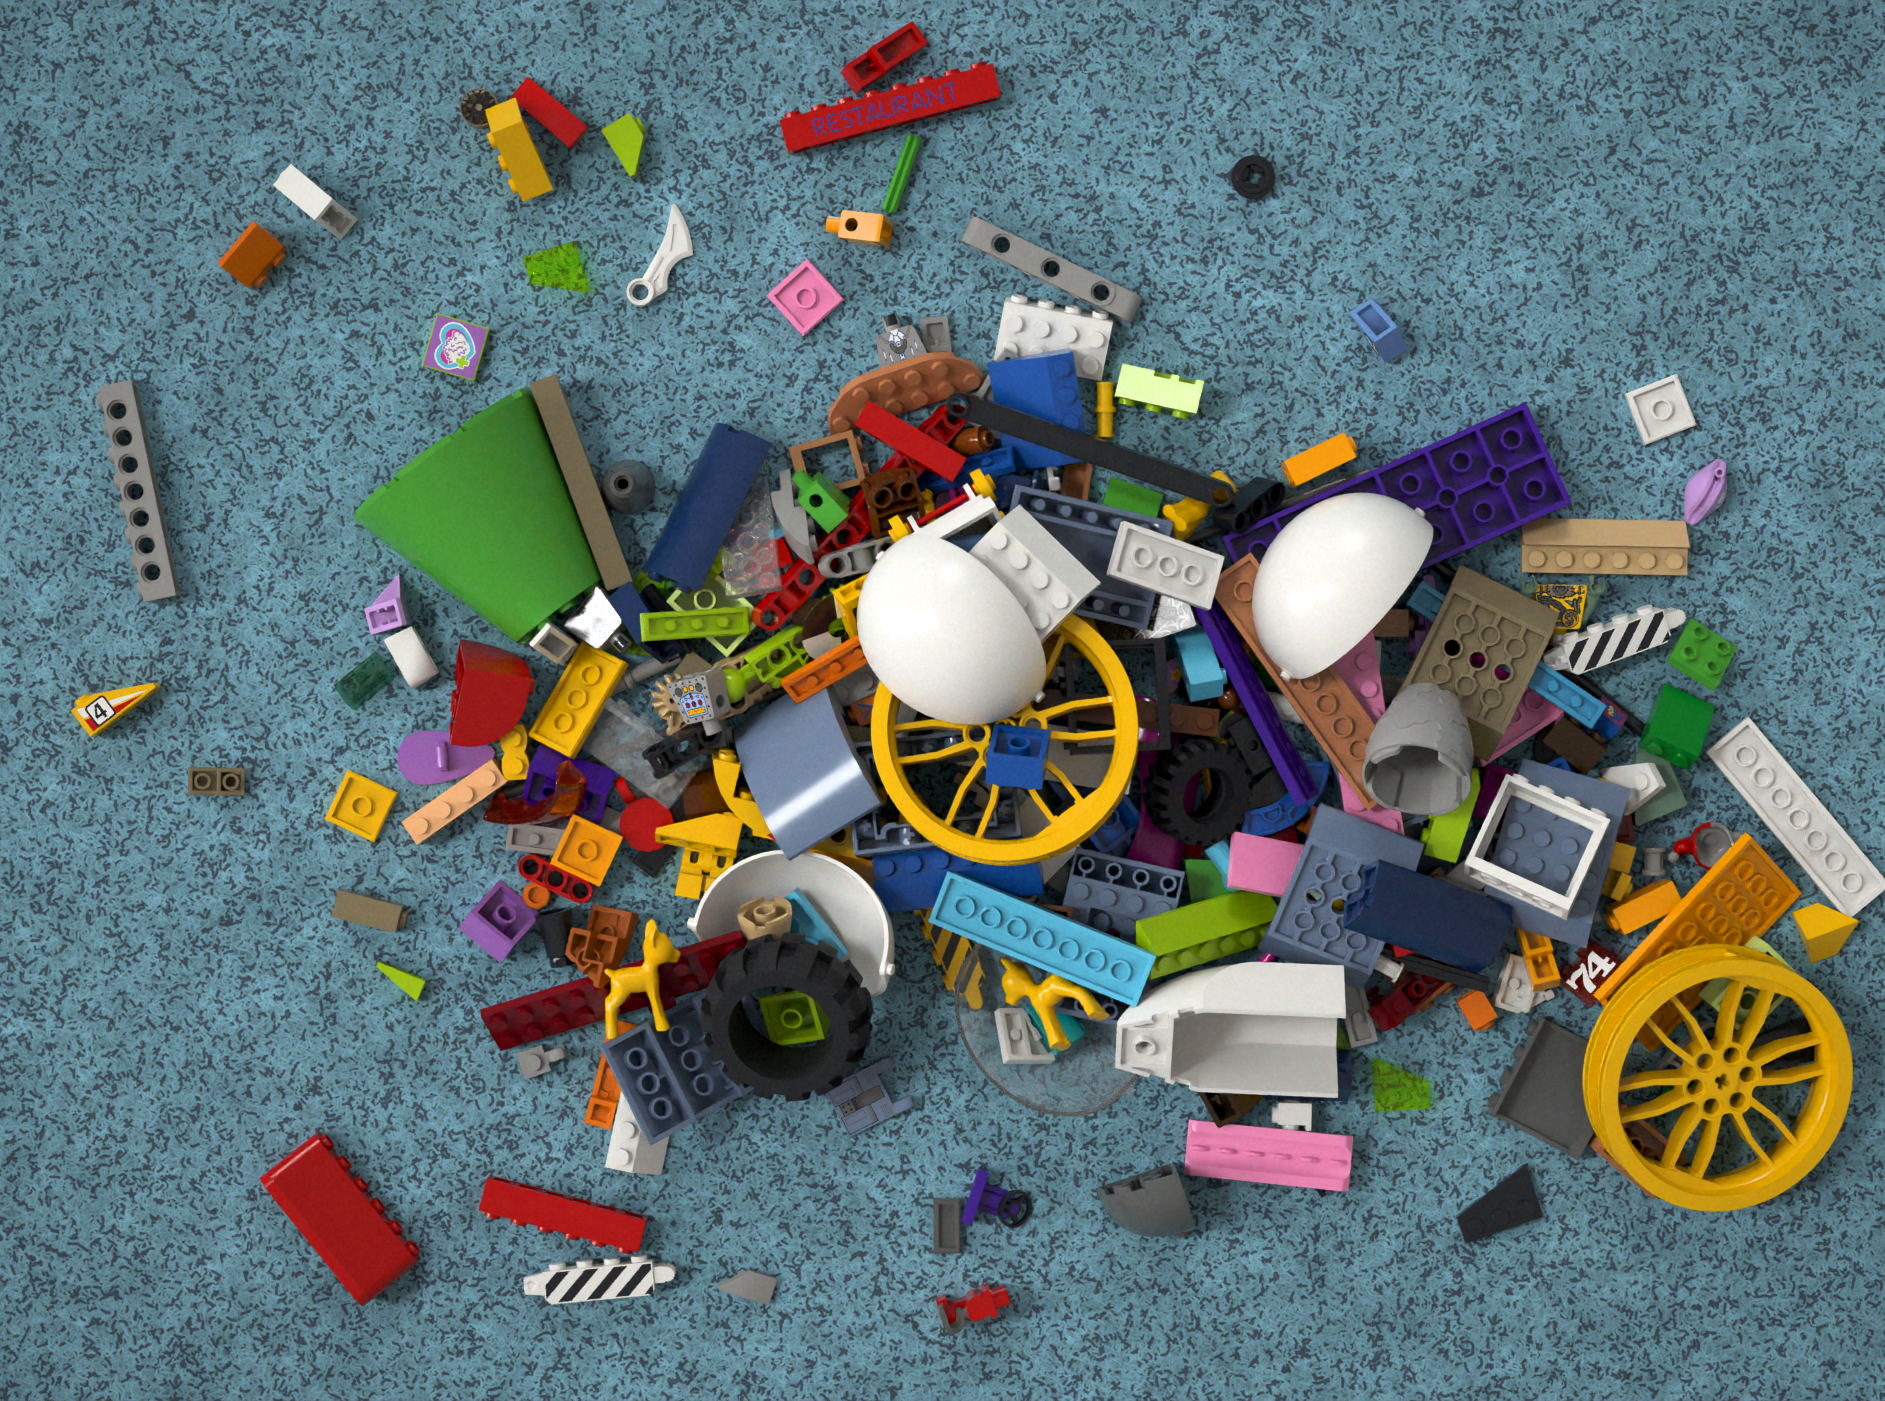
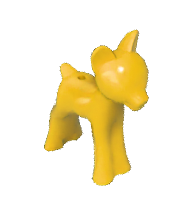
M1215 471L1210 475L1229 483L1234 493L1239 490L1236 489L1232 480L1223 471ZM1219 488L1214 491V496L1219 500H1225L1229 497L1225 489ZM1186 496L1176 504L1165 505L1163 507V514L1165 515L1163 519L1173 522L1177 540L1183 541L1194 533L1195 528L1201 524L1212 505Z
M653 919L649 920L645 928L643 965L620 968L615 971L605 969L606 975L611 978V992L605 998V1032L608 1039H614L618 1036V1007L629 997L630 993L646 992L651 1003L656 1030L666 1031L670 1028L659 995L658 966L667 962H678L681 952L674 948L671 939L665 933L658 931Z
M1006 958L1000 959L1006 969L1002 977V987L1006 994L1005 1001L1012 1006H1016L1024 997L1028 996L1034 1009L1043 1023L1050 1049L1058 1048L1059 1051H1064L1071 1046V1042L1066 1036L1054 1009V1006L1064 997L1077 999L1090 1019L1096 1018L1097 1021H1101L1110 1016L1097 1002L1088 988L1079 986L1077 983L1053 973L1038 985L1024 963L1019 961L1012 962Z

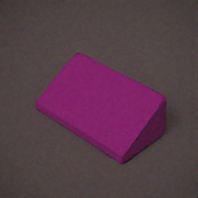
M1488 764L1473 817L1485 820L1506 774L1513 776V774H1518L1519 771ZM1508 803L1498 825L1503 824Z

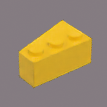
M516 98L486 109L485 112L491 132L487 133L492 148L498 147L501 153L497 158L503 172L508 170L512 177L508 179L513 194L519 193L522 201L525 202L553 190L548 172L528 131L527 123L524 122Z

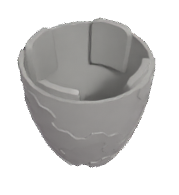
M1433 683L1412 684L1392 700L1391 705L1377 721L1367 743L1361 776L1365 790L1384 808L1417 815L1440 816L1453 811L1465 801L1470 793L1474 752L1469 724L1456 695L1448 690H1440V687Z

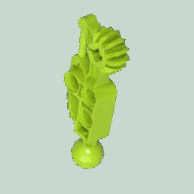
M833 587L830 588V593L833 594L832 591L836 589ZM837 618L830 624V635L838 630L845 629L842 618ZM791 624L746 654L743 658L747 664L741 669L727 668L723 670L730 703L740 701L746 694L747 684L755 678H758L762 683L771 684V687L774 689H778L782 686V678L808 664L811 656L805 650L803 642L793 643L795 636L802 633V625ZM780 649V656L777 659L771 660L772 652Z

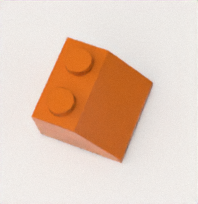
M253 221L218 261V264L246 287L253 290L255 287L260 288L269 277L267 273L273 266L278 267L287 256L285 252L288 248L264 227Z

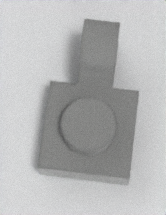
M544 1044L521 1051L516 1055L526 1080L551 1071L552 1066L550 1062L562 1059L568 1054L564 1045L546 1051Z

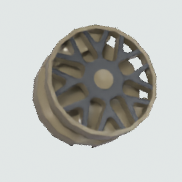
M475 88L469 90L462 97L460 112L463 119L470 126L476 129H486L490 126L485 110L498 105L499 102L491 92Z

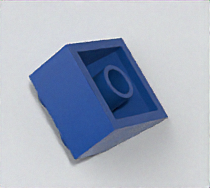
M994 724L986 758L985 783L995 784L1000 787L1013 786L1022 787L1027 790H1042L1046 774L1051 730Z

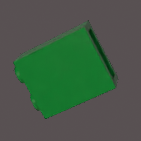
M1665 683L1654 698L1638 747L1651 755L1673 763L1677 767L1689 770L1700 755L1715 706Z

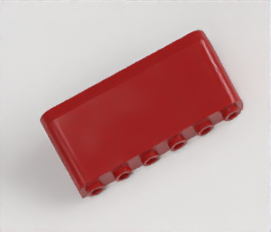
M318 1131L261 1176L260 1180L265 1189L360 1305L365 1306L420 1261L421 1257L418 1254L421 1252L412 1240L407 1241L401 1234L403 1232L401 1225L395 1219L390 1220L384 1213L386 1211L384 1204L377 1197L373 1199L367 1192L369 1189L367 1183L360 1176L356 1178L350 1171L352 1166L343 1155L338 1156L333 1150L335 1145L330 1137L325 1133L321 1135Z

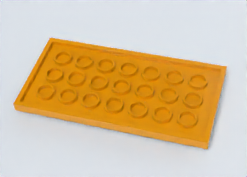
M1745 832L1600 986L1593 996L1605 1007L1619 988L1639 970L1658 958L1680 949L1718 943L1745 946L1754 935L1761 938L1802 893L1759 844ZM1712 979L1695 984L1675 996L1691 1012L1703 1000L1698 994ZM1669 1000L1650 1016L1667 1037L1683 1021L1682 1016ZM1645 1023L1635 1036L1650 1053H1653L1662 1043Z

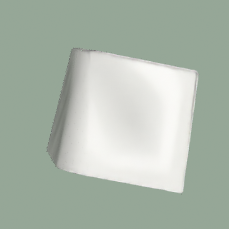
M411 626L384 639L411 689H415L439 673L415 627Z

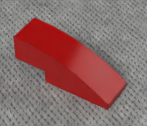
M911 21L870 47L866 53L845 65L840 73L857 95L923 49L928 42L915 23Z
M529 77L525 79L510 97L511 99L516 98L518 105L570 150L589 131V128Z

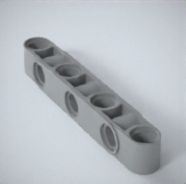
M972 216L960 240L963 244L1097 309L1108 312L1110 315L1127 323L1132 322L1143 299L1141 296L974 216ZM999 239H1005L1009 242L1010 248L1007 252L1000 253L994 248L995 242ZM1048 263L1058 265V275L1054 277L1047 276L1044 272L1045 265ZM1105 287L1109 292V297L1103 301L1097 300L1093 294L1095 288Z
M890 534L881 536L877 540L874 538L827 553L819 559L818 570L826 578H842L868 572L877 560L875 558L881 552V547L886 544L889 548L894 544V541ZM832 559H836L838 562V570L835 573L830 569Z

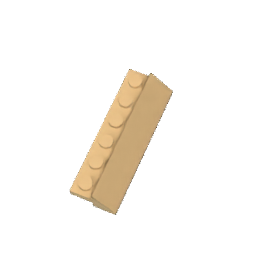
M1540 518L1520 527V573L1686 576L1688 548H1690L1686 522Z

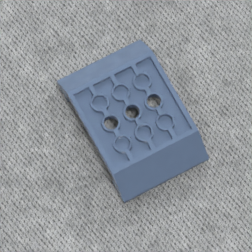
M1320 803L1311 822L1305 845L1272 922L1267 925L1258 949L1296 964L1344 965V982L1361 989L1371 976L1385 942L1343 928L1344 910H1335L1332 903L1337 899L1347 901L1361 894L1362 868L1378 859L1416 872L1424 843ZM1310 889H1317L1321 892L1322 897L1319 900L1312 901L1307 898L1306 893Z

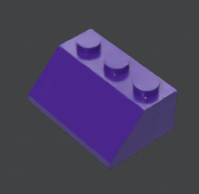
M539 745L528 768L521 803L570 820L573 813H576L601 825L614 788L617 772L580 758L573 760L551 748Z

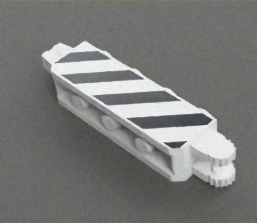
M1644 605L1636 609L1637 613L1631 615L1619 614L1611 618L1612 622L1604 625L1603 623H1595L1587 626V631L1582 633L1570 632L1562 635V640L1554 642L1555 647L1543 653L1540 661L1555 671L1563 669L1579 675L1667 643L1671 636L1669 630L1684 624L1686 615L1683 610H1676V608L1672 607L1660 609L1652 605Z
M647 1254L633 1255L631 1260L620 1261V1257L604 1258V1263L593 1264L592 1259L576 1261V1265L566 1266L565 1262L550 1263L549 1268H545L541 1273L525 1276L524 1291L526 1295H543L550 1304L648 1296L654 1291L657 1283H665V1281L668 1282L674 1279L677 1269L672 1263H655L654 1258L647 1259Z

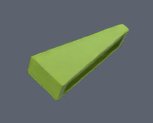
M383 961L377 962L376 967L416 1002L420 1000L427 983L426 979Z

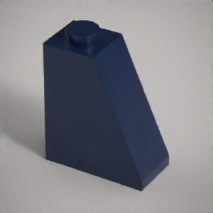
M629 581L625 585L620 586L615 593L608 597L636 644L663 664L682 649L677 639L642 642L640 614L655 613L656 611L645 598L642 590Z

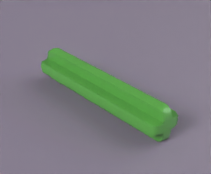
M908 135L882 206L883 211L889 214H896L921 144V138L915 135Z

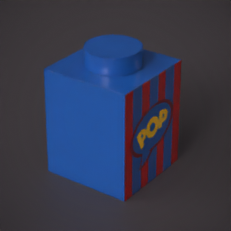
M1602 695L1598 700L1607 705V707L1591 730L1597 729L1602 732L1608 742L1622 728L1628 715Z

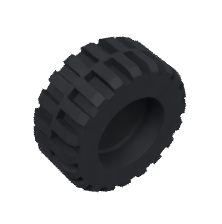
M1202 736L1182 737L1178 740L1179 743L1171 742L1170 751H1159L1155 756L1157 759L1155 763H1150L1147 769L1149 772L1148 778H1144L1143 787L1146 788V792L1142 794L1143 803L1148 805L1145 807V811L1158 829L1185 844L1192 846L1195 844L1198 846H1208L1210 842L1216 844L1223 840V835L1230 836L1235 831L1234 827L1236 824L1240 825L1244 820L1242 816L1245 810H1249L1251 804L1248 802L1249 796H1252L1253 787L1249 786V782H1252L1251 774L1245 770L1247 764L1243 758H1240L1233 749ZM1209 768L1212 776V788L1209 797L1200 808L1186 813L1183 806V793L1188 781L1197 772Z

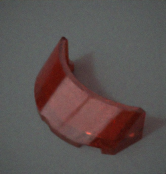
M570 760L559 764L555 771L558 777L555 781V793L529 805L522 797L515 798L514 801H508L505 799L507 795L501 792L493 796L483 816V820L497 824H551L570 817L581 806L585 798L587 778Z

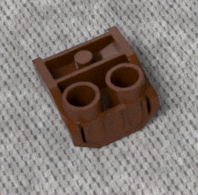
M893 468L868 475L860 481L867 503L871 531L876 540L880 539L882 535L889 534L888 531L893 528L888 520L897 514L903 524L908 522L907 517L911 515L915 521L926 515L915 470L912 468Z
M714 768L681 772L686 821L716 813L722 815L724 812L733 813L720 793L715 779Z

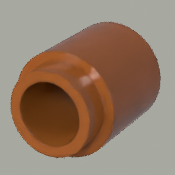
M984 426L960 430L952 438L953 450L964 457L988 453L994 444L993 433Z

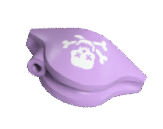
M1716 459L1689 479L1684 494V520L1687 524L1691 526L1697 524L1716 511L1724 502L1727 494L1726 462Z

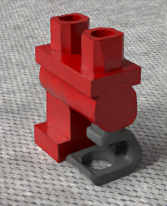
M989 1283L980 1285L981 1289H973L966 1296L949 1302L946 1295L936 1298L945 1330L948 1333L957 1334L965 1327L966 1320L970 1319L976 1322L986 1318L988 1314L990 1318L999 1316L997 1309L1011 1305L1005 1284L990 1288Z

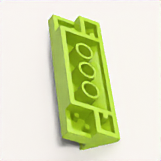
M1240 890L1137 920L1136 946L1157 955L1148 979L1151 980L1259 946L1268 923L1271 924L1278 908L1272 896Z

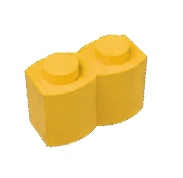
M517 724L508 734L500 738V744L505 753L502 759V772L507 781L523 780L527 777L532 758L528 752L531 738L528 736L529 728L526 724Z

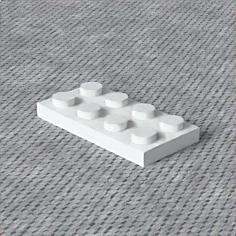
M1123 521L1119 526L1106 576L1203 610H1210L1224 556Z

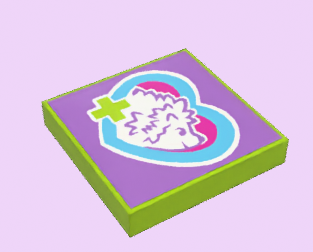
M437 313L422 366L475 382L491 329Z

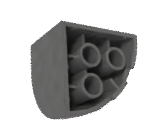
M1174 1162L1096 1188L1101 1204L1109 1217L1121 1228L1131 1233L1146 1237L1175 1235L1176 1239L1190 1235L1191 1230L1196 1229Z

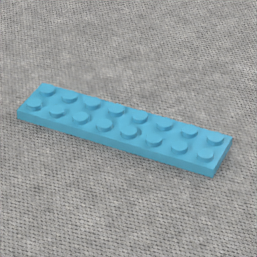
M951 869L947 871L928 921L1133 1007L1137 1006L1157 956L1151 951Z

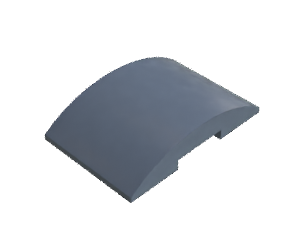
M832 684L798 704L787 693L734 726L736 749L748 786L772 835L790 861L883 805L864 759L858 755L843 719L846 715Z
M706 990L665 1011L670 1027L668 1030L657 1031L654 1017L600 1046L649 1146L754 1089L744 1082L737 1086L724 1075L722 1071L724 1067L723 1061L714 1062L704 1042L707 1032L703 1031L700 1022L701 1005L705 999ZM748 993L742 998L744 1012L752 1026L761 1035L770 1040L769 1033Z

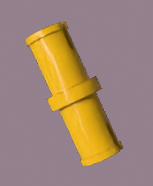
M1096 382L1097 407H1094V412H1097L1096 437H1114L1113 412H1116V407H1113L1114 382Z

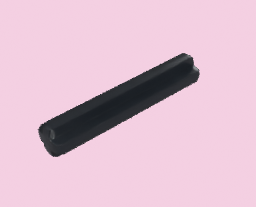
M650 583L642 589L643 595L656 612L674 611L655 584ZM695 638L677 639L688 654L695 652L700 647Z

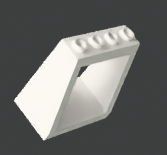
M1506 774L1464 864V875L1567 920L1608 829L1610 819L1606 818L1607 815L1598 809L1591 808V810H1587L1581 807V803L1571 797L1566 796L1562 799L1554 795L1555 792L1546 786L1539 785V787L1528 784L1529 780L1521 775L1513 774V776ZM1511 795L1594 831L1565 896L1483 860Z

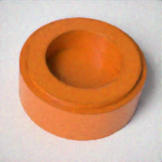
M531 882L523 891V899L529 907L540 909L549 903L551 891Z

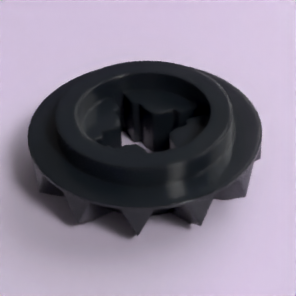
M1250 155L1243 157L1235 164L1232 170V186L1240 196L1249 200L1262 198L1274 186V169L1270 162L1261 156ZM1248 167H1250L1254 174L1264 173L1257 179V189L1252 182H1242L1249 176Z

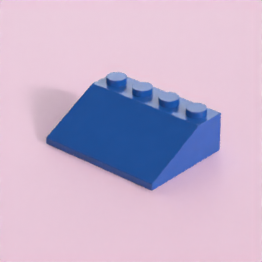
M1069 348L988 362L994 402L1086 433L1074 356ZM999 432L1001 447L1004 448L1012 445L1014 449L1016 470L1083 462V460Z

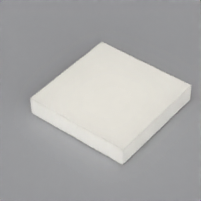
M1677 374L1624 394L1644 445L1697 425Z

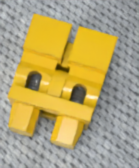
M684 848L675 896L700 899L702 891L705 894L711 884L728 868L734 865L735 858Z

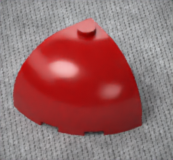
M460 639L454 672L457 691L452 690L450 711L452 712L451 720H454V723L450 722L449 724L450 745L463 747L487 745L504 737L516 726L525 710L528 694H533L535 679L531 678L529 666L524 660L511 652L492 645Z

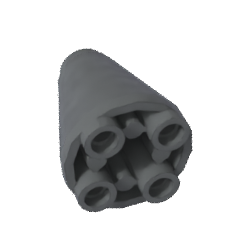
M624 459L615 462L605 471L601 479V492L604 501L611 509L623 514H633L643 511L651 503L655 495V481L653 474L644 464L636 460ZM626 479L629 483L628 487L624 490L618 487L619 480Z

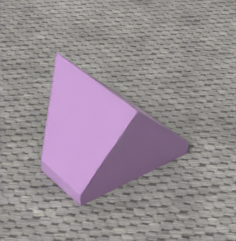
M399 573L370 607L364 608L371 635L412 625Z

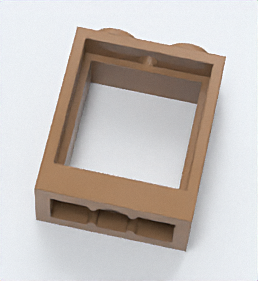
M852 430L788 447L795 473L803 469L808 474L802 452L848 439L858 478L835 484V486L841 491L861 486L860 481L871 475L867 461L861 462L859 451L864 450L860 435L854 436Z

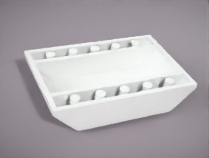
M1018 505L998 521L968 552L996 575L1014 595L1031 620L1041 644L1101 584L1021 505Z

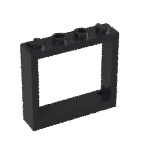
M1165 638L1106 641L1113 651L1153 649L1158 742L1138 743V752L1170 751L1171 739ZM1070 643L1064 644V650H1062L1059 657V667L1065 666V677L1060 678L1061 694H1066L1067 703L1075 701L1073 653H1081ZM1076 710L1062 715V722H1068V733H1077ZM1063 742L1064 750H1069L1070 756L1113 754L1114 745L1078 747V743Z

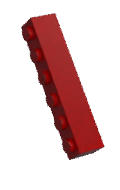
M489 1175L486 1179L479 1206V1211L485 1212L484 1216L491 1219L499 1220L500 1217L511 1219V1223L518 1226L526 1227L527 1223L538 1226L537 1230L541 1232L553 1233L554 1230L564 1233L565 1238L571 1240H580V1237L591 1240L590 1244L598 1247H606L607 1244L616 1246L617 1251L625 1254H633V1251H639L648 1216L493 1175Z

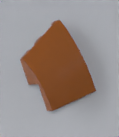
M593 904L587 930L571 927L565 955L572 962H575L577 968L594 982V987L603 989L611 979L606 975L605 969L617 970L631 942L639 914Z

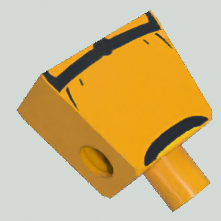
M842 210L841 217H827L826 232L837 233L838 238L844 242L886 249L890 247L893 221L883 214ZM858 224L856 230L853 231L854 226Z

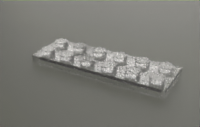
M767 455L721 546L725 591L728 600L783 590Z

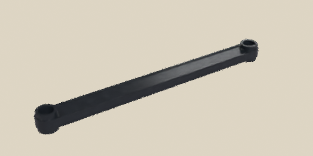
M955 391L947 399V410L955 417L1216 507H1226L1233 500L1234 491L1232 486L1217 478L965 391ZM957 397L962 398L966 403V408L963 410L956 409L953 406L952 400ZM1219 488L1225 489L1229 497L1225 500H1219L1214 496V491Z

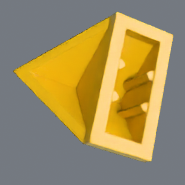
M1815 903L1792 912L1811 964L1838 954L1859 922L1857 919L1820 903Z

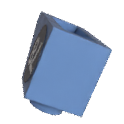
M1373 298L1349 313L1372 349L1384 363H1387L1408 349L1398 326Z

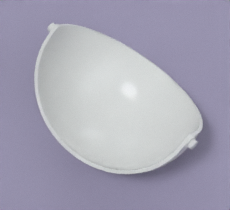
M1362 492L1348 493L1331 497L1309 507L1281 530L1270 544L1258 568L1252 594V612L1258 638L1272 661L1281 668L1282 673L1280 677L1287 682L1294 678L1304 679L1326 669L1351 650L1386 615L1418 572L1431 546L1433 527L1423 518L1425 516L1424 511L1418 507L1413 510L1406 504L1385 495Z
M925 534L904 536L885 552L881 551L875 559L877 561L871 568L861 589L857 609V630L863 653L870 667L892 694L913 709L935 719L950 723L976 725L1005 719L1022 710L1031 701L1035 700L1039 703L1045 697L1042 687L1046 679V660L1038 634L1014 595L985 565L958 546L938 537Z
M774 850L751 856L736 863L711 884L698 906L695 917L688 919L687 928L694 932L700 942L740 930L741 926L738 922L737 914H739L740 906L747 901L758 897H764L765 901H774L773 896L784 898L796 888H799L849 951L840 961L843 963L848 959L863 977L860 987H866L871 997L878 996L886 990L890 976L895 971L894 933L888 912L873 888L852 869L837 860L818 853L806 851L790 861L782 850Z

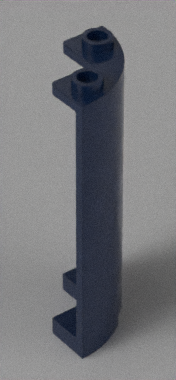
M715 423L643 568L644 571L648 572V578L662 584L663 580L666 582L672 581L676 583L675 588L688 595H690L691 591L694 593L699 592L772 443L740 429L738 431L730 425Z
M1378 859L1362 868L1361 894L1344 902L1343 928L1473 973H1479L1487 966L1493 964L1508 932L1513 926V906Z

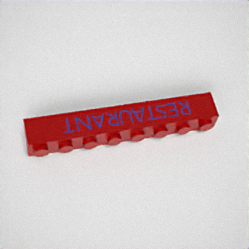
M986 61L970 65V70L960 72L959 68L944 72V77L933 79L932 75L917 79V84L907 86L906 82L892 85L890 87L891 90L880 93L879 89L864 93V98L854 100L853 96L837 100V105L827 107V104L824 103L811 107V112L801 114L798 110L784 114L785 118L780 119V124L788 154H796L1001 100L993 64L987 65Z

